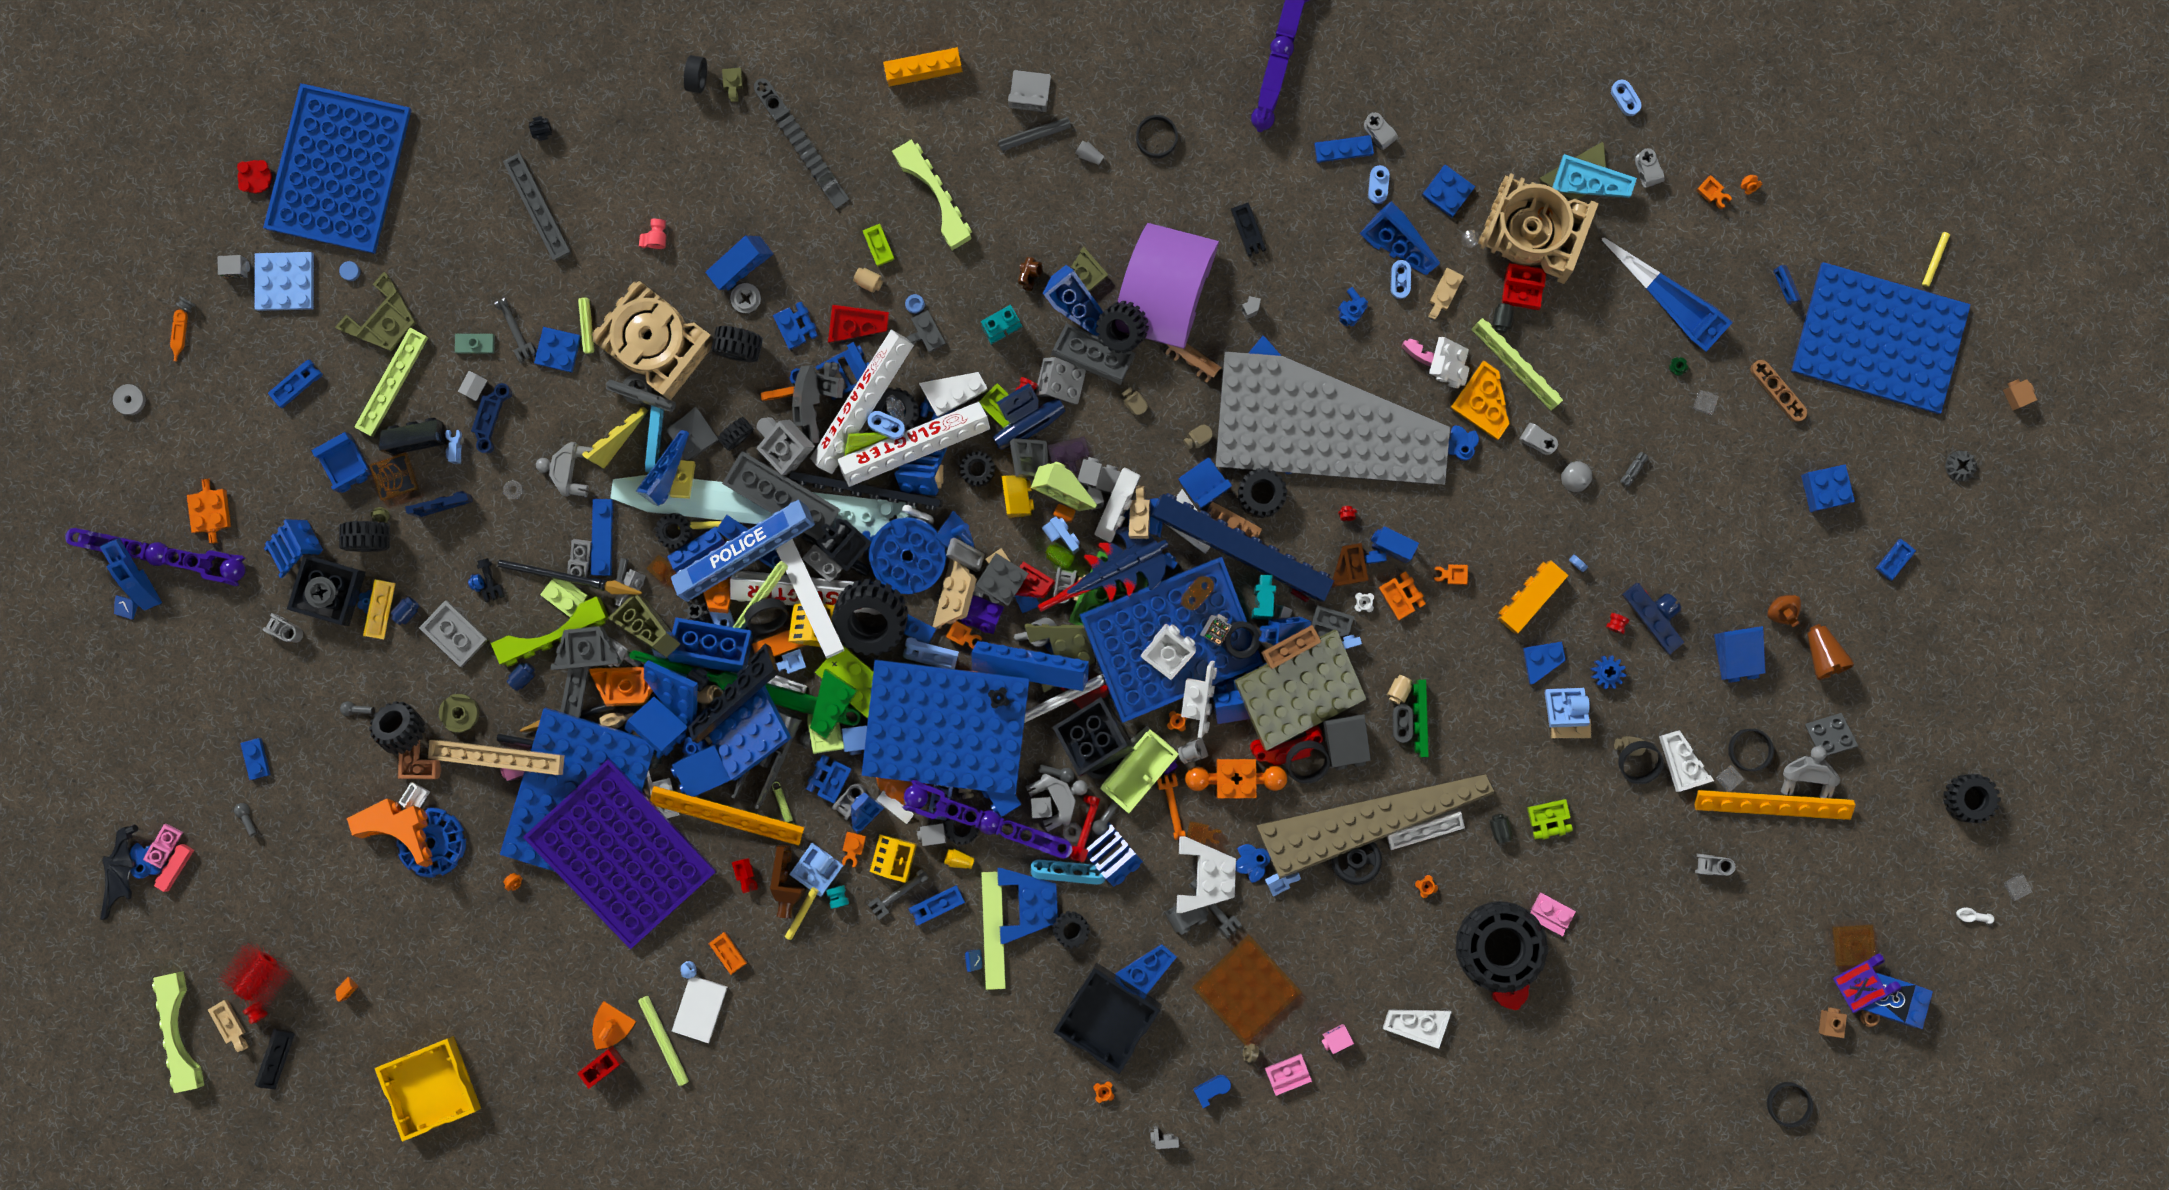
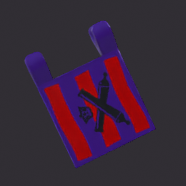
M1876 954L1869 960L1833 978L1853 1013L1901 990V986L1897 981L1884 987L1873 967L1885 962L1881 954Z

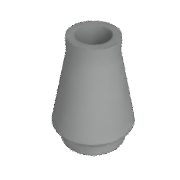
M1083 140L1075 152L1078 158L1095 163L1098 166L1104 157L1093 145Z

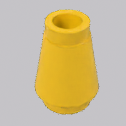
M953 848V850L948 849L944 864L953 868L971 869L974 858Z

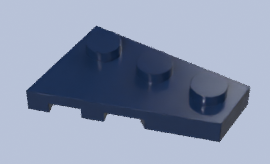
M460 491L450 497L444 496L432 501L405 506L408 515L420 518L472 503L473 499L470 494Z

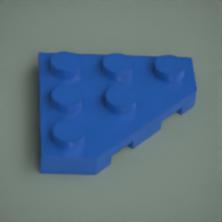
M648 660L644 664V680L663 705L689 727L697 718L698 683Z

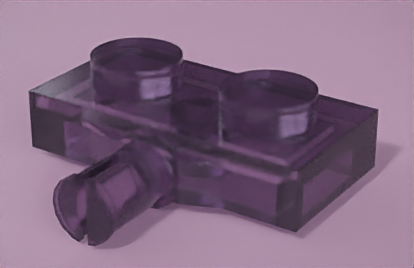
M1085 436L1048 445L1052 463L1068 464L1069 470L1073 474L1078 472L1076 461L1089 456Z

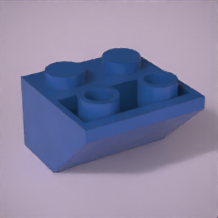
M1242 676L1229 678L1212 685L1215 686L1212 698L1218 724L1250 719L1234 680Z

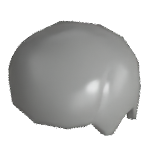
M1581 461L1572 462L1561 474L1562 484L1569 491H1583L1592 481V470Z

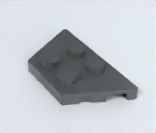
M603 627L568 629L563 632L561 643L556 651L558 654L555 663L551 664V670L622 664V661Z

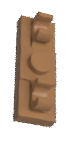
M1187 343L1185 349L1167 344L1169 348L1166 350V355L1171 351H1175V361L1182 356L1189 365L1199 367L1200 370L1197 372V376L1199 377L1202 372L1206 373L1207 378L1205 382H1208L1212 377L1214 378L1222 368Z
M1213 501L1207 510V513L1211 514L1210 518L1216 521L1221 519L1228 523V527L1232 529L1239 528L1250 538L1252 536L1258 538L1262 531V528Z
M1313 625L1261 653L1271 670L1321 643V640Z

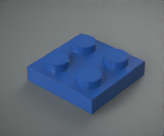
M1444 165L1422 196L1452 218L1475 186L1447 165Z
M543 327L534 364L572 373L581 336Z

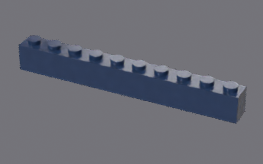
M1172 494L1160 495L1150 515L1265 575H1272L1273 579L1319 602L1325 601L1334 580L1329 578L1330 575L1323 571L1317 572L1313 570L1312 565L1305 562L1301 564L1296 561V557L1290 554L1283 555L1279 553L1278 548L1272 545L1268 547L1263 545V541L1254 536L1250 538L1245 535L1243 530L1239 528L1232 529L1228 527L1227 522L1221 519L1216 521L1210 518L1211 514L1202 510L1200 512L1194 510V506L1190 503L1184 502L1182 504Z

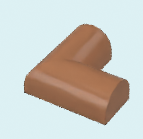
M420 740L417 746L414 745L412 747V750H406L404 754L399 753L398 779H439L441 774L440 761L420 760Z

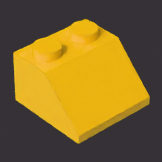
M1002 476L1008 518L1031 515V510H1034L1033 499H1029L1028 492L1032 491L1030 480L1016 476Z

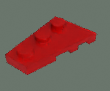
M832 305L828 343L886 332L888 330L890 312Z

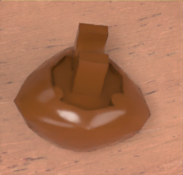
M1784 595L1776 598L1768 608L1767 617L1774 622L1790 624L1792 627L1798 625L1797 619L1801 609L1800 597Z

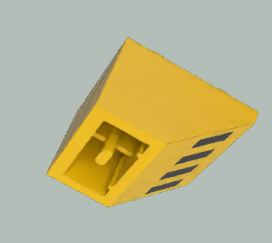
M794 604L788 642L821 647L802 605ZM823 604L832 622L835 606Z
M880 834L870 872L906 883L917 844Z

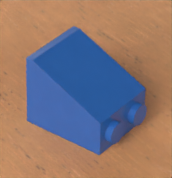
M1763 626L1714 634L1722 680L1728 679L1729 683L1740 681V677L1747 676L1748 680L1759 678V674L1765 673Z

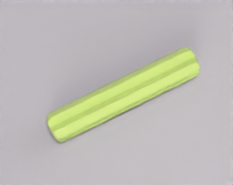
M579 298L583 352L591 354L594 353L590 300L588 298Z

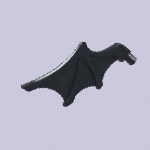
M135 824L123 827L116 832L115 847L109 857L104 856L102 858L105 870V891L100 920H105L109 917L110 909L118 898L125 896L126 899H131L132 891L129 886L131 869L136 867V862L132 860L129 854L128 840L133 838L132 834L138 831V826Z

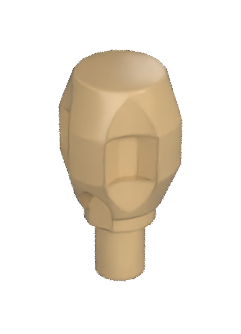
M610 713L599 719L601 725L618 729L623 724H626L627 720L634 713L625 715L623 713Z

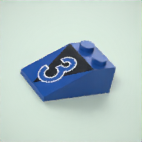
M1876 973L1884 987L1897 981L1901 986V990L1861 1010L1909 1027L1923 1029L1933 991Z

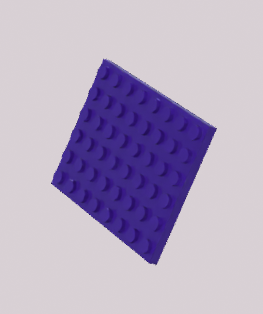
M610 758L523 836L528 844L629 949H632L717 871Z

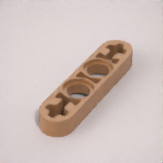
M1765 360L1754 362L1750 368L1752 375L1786 416L1793 422L1805 419L1807 409L1769 363ZM1763 365V372L1758 373L1756 371L1758 366ZM1768 373L1771 374L1770 376L1766 377L1764 380L1762 379V377H1764L1766 374H1768ZM1769 379L1776 380L1777 387L1775 389H1771L1768 386ZM1782 393L1787 394L1790 398L1786 404L1780 400ZM1793 402L1795 403V405L1787 409V406L1791 405ZM1800 409V416L1795 417L1793 415L1795 410Z

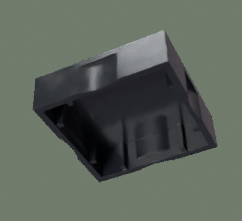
M1096 962L1055 1026L1053 1033L1075 1047L1087 1051L1097 1061L1120 1074L1133 1054L1140 1038L1147 1032L1160 1012L1162 1004Z

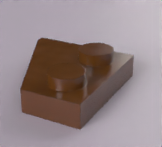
M1362 543L1342 546L1331 588L1369 581Z

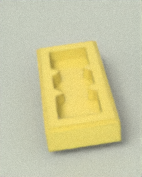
M680 460L670 491L671 497L690 499L695 470L694 461Z

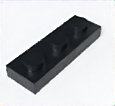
M279 1029L273 1030L255 1082L256 1087L276 1090L295 1035L293 1032Z

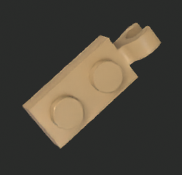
M1446 268L1429 302L1434 306L1428 317L1436 320L1441 309L1445 311L1448 309L1464 277L1463 275Z
M1136 486V500H1132L1130 506V539H1149L1150 500H1145L1146 490H1144V486Z
M228 999L208 1009L226 1044L232 1042L237 1052L249 1048L246 1040L241 1036L246 1032Z

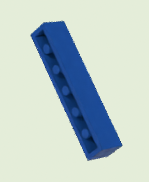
M977 641L972 650V671L1030 678V682L1083 691L1088 682L1089 661Z

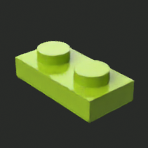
M880 224L863 230L877 267L895 260Z

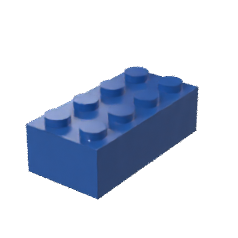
M675 618L672 633L680 645L668 656L670 662L733 673L746 669L752 647L751 644L753 643L751 630Z

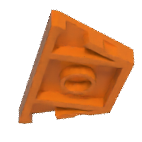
M644 667L589 669L606 707L645 705L653 692L644 680Z

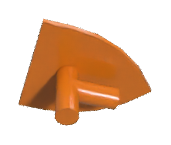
M603 1001L598 1009L593 1022V1041L596 1050L617 1044L626 1037L636 1023L634 1019Z

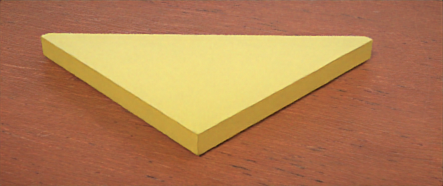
M641 407L636 414L634 413L624 420L625 425L615 427L608 433V438L600 439L592 445V448H594L589 453L585 451L582 456L605 468L649 410Z

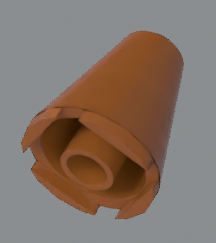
M1818 624L1810 628V632L1807 635L1815 675L1818 680L1831 677L1830 675L1836 673L1840 674L1854 666L1853 660L1826 626Z

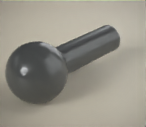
M627 558L620 559L616 581L624 584L623 580L626 575Z
M346 701L341 704L340 712L344 716H352L354 713L373 715L375 707L355 706L354 703Z
M1040 764L1038 770L1041 773L1060 777L1061 781L1065 783L1073 781L1075 776L1071 768L1060 770Z
M1114 801L1111 802L1101 820L1093 823L1092 829L1095 834L1103 835L1107 832V823L1119 806Z
M239 803L234 808V814L242 819L249 836H255L257 832L249 817L250 808L246 803Z

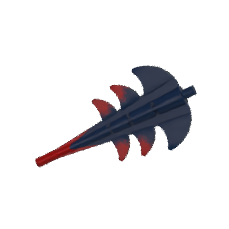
M1129 527L1117 529L1115 533L1124 540L1126 549L1123 551L1112 543H1099L1098 546L1106 553L1108 561L1104 563L1097 556L1084 555V559L1090 564L1093 571L1056 596L1037 605L1040 612L1099 587H1103L1109 601L1112 602L1116 594L1115 581L1117 580L1121 581L1126 587L1127 596H1131L1137 585L1136 573L1138 572L1142 573L1147 579L1149 590H1153L1160 584L1165 574L1166 562L1161 550L1169 546L1167 541L1163 540L1157 543L1150 534L1149 539H1130Z

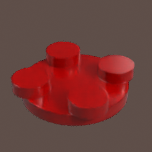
M252 160L238 163V188L241 191L257 194L269 188L272 174L266 161Z
M1527 985L1515 992H1493L1492 998L1505 1008L1519 1010L1528 998L1530 986Z

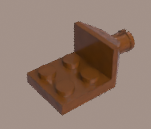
M780 845L776 847L770 890L775 901H778L779 904L776 917L791 919L793 906L804 895L806 887L784 884L789 876V870H786L787 863L791 861L792 851L789 850L790 846Z

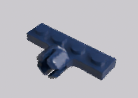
M1635 583L1622 594L1667 654L1670 655L1684 643L1670 623L1671 619L1681 611L1680 603H1675L1677 599L1674 596L1665 593L1657 601H1652L1639 583Z

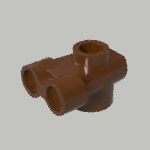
M1027 257L1025 263H1021V274L1019 275L1018 283L1023 286L1024 290H1033L1034 277L1042 275V263L1036 262L1031 257Z

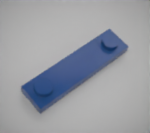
M593 499L592 576H612V499Z

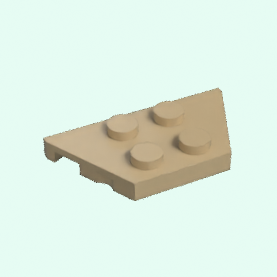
M951 558L933 627L941 629L942 625L946 623L952 624L958 619L961 620L967 617L977 580L973 574L969 573L967 567Z

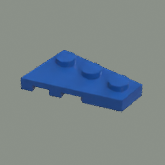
M1161 944L1115 974L1147 994L1177 956Z

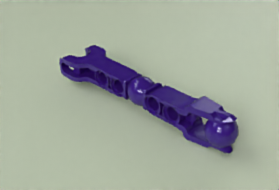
M1285 0L1276 36L1270 44L1271 54L1260 90L1258 108L1251 114V122L1258 132L1269 129L1275 121L1273 111L1279 98L1289 57L1294 51L1293 42L1303 6L1310 0Z
M78 528L69 529L65 536L66 542L69 545L101 552L100 546L120 538ZM75 533H80L78 542L73 540L72 536ZM120 538L131 558L146 560L153 566L165 564L201 573L203 579L222 582L235 587L240 586L238 580L243 578L245 574V565L242 561L246 558L242 555H231L212 550L207 551L206 554H198L168 548L161 542L149 544ZM140 546L141 552L137 555L136 548ZM175 554H178L179 560L175 563L173 557ZM196 557L198 563L196 566H193L192 560ZM216 557L226 559L220 566L222 577L213 576L210 570L213 566L212 561Z
M911 780L912 786L908 787L904 792V802L906 805L902 806L905 811L914 812L931 819L941 816L967 825H975L976 828L986 835L995 833L998 835L1000 833L1004 838L1060 858H1067L1072 853V845L1067 839L1011 820H1004L995 811L987 810L983 812L981 810L979 812L974 807L945 797L943 790L925 785L917 780ZM927 791L940 795L935 813L921 809L928 802ZM954 804L958 807L956 815H950L947 812L949 805ZM974 811L977 815L976 820L968 821L965 817L966 813ZM1011 824L1013 832L1011 834L1003 833V825ZM1024 830H1029L1032 834L1031 838L1027 841L1022 840L1020 837L1021 832ZM1059 844H1065L1066 850L1059 852L1057 847Z

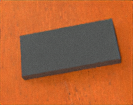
M1066 323L1051 355L1121 385L1136 353L1128 351L1123 354L1121 351L1118 354L1115 353L1114 349L1110 351L1107 345L1105 347L1102 345V339L1099 340L1097 336Z

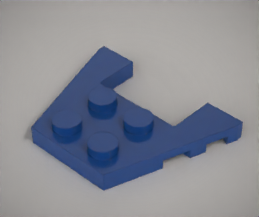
M997 868L998 886L1018 885L1019 925L999 926L1000 944L1008 943L1056 923L1055 919L1058 917L1056 883Z

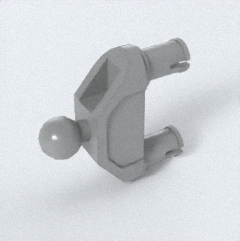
M570 442L552 456L551 462L547 458L537 460L536 468L542 473L550 470L549 476L563 496L567 497L572 494L587 497L588 492L580 490L589 491V486L572 483L575 458H585L582 456L585 451L590 452L594 448L579 446L576 442Z
M1816 746L1811 750V757L1804 756L1788 764L1783 772L1785 779L1781 792L1788 795V791H1790L1789 796L1793 795L1797 781L1821 783L1823 786L1819 797L1827 798L1828 796V798L1832 799L1835 786L1840 783V777L1825 760L1826 750L1821 746Z
M1043 774L1040 780L1027 785L1026 788L1027 791L1036 788L1029 792L1030 797L1044 790H1049L1059 810L1058 814L1043 820L1044 826L1052 822L1051 825L1045 827L1047 832L1062 824L1064 826L1070 824L1076 802L1073 795H1084L1087 792L1088 786L1083 780H1078L1074 782L1072 788H1069L1067 783L1050 775Z

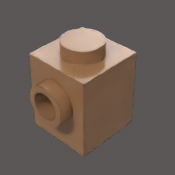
M2019 379L2008 383V388L2003 390L2012 410L2037 400L2034 394V387L2027 379L2021 382Z
M1828 1007V1011L1821 1010L1819 1033L1826 1036L1844 1038L1847 1014L1841 1013V1009Z

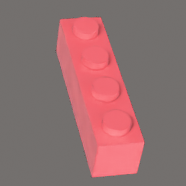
M185 844L178 845L175 848V853L169 858L167 866L162 869V874L155 880L154 886L163 892H168L194 850Z

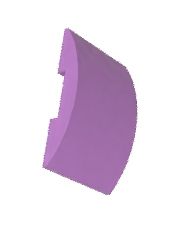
M1147 223L1131 256L1118 298L1119 303L1121 301H1126L1127 304L1133 302V306L1136 307L1138 305L1140 307L1139 310L1145 312L1144 318H1148L1146 325L1149 326L1145 339L1185 349L1196 316L1195 310L1205 279L1209 276L1220 243L1219 241ZM1115 319V325L1119 332L1130 334L1128 325L1122 320Z

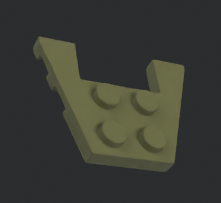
M383 272L373 285L387 296L385 301L362 327L350 316L345 315L335 328L392 351L405 337L409 328L414 327L416 321L389 275Z
M1025 624L1030 643L1050 638L1054 655L1089 661V665L1095 662L1092 647L1083 625L1049 626V624H1042V626H1034L1032 624ZM1042 684L1044 692H1047L1048 690L1055 687L1052 685Z

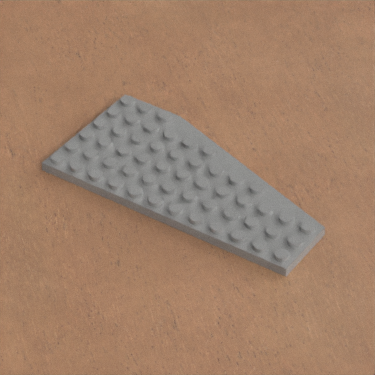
M1225 352L1215 467L1252 470L1269 468L1270 471L1274 470L1277 472L1445 485L1450 427L1284 356Z

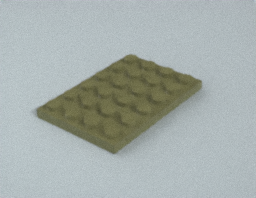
M1332 630L1319 637L1321 643L1271 670L1268 664L1234 680L1264 750L1267 751L1366 700L1337 630Z

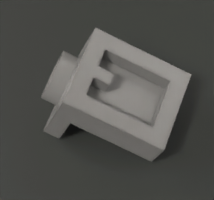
M1154 1127V1132H1150L1151 1144H1155L1156 1149L1179 1147V1139L1174 1137V1134L1162 1135L1163 1138H1159L1158 1127Z

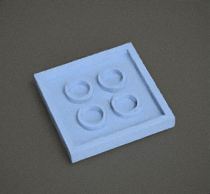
M255 253V310L314 309V253Z

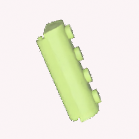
M1150 729L1133 747L1134 751L1122 760L1100 788L1128 813L1133 810L1179 755L1174 748Z

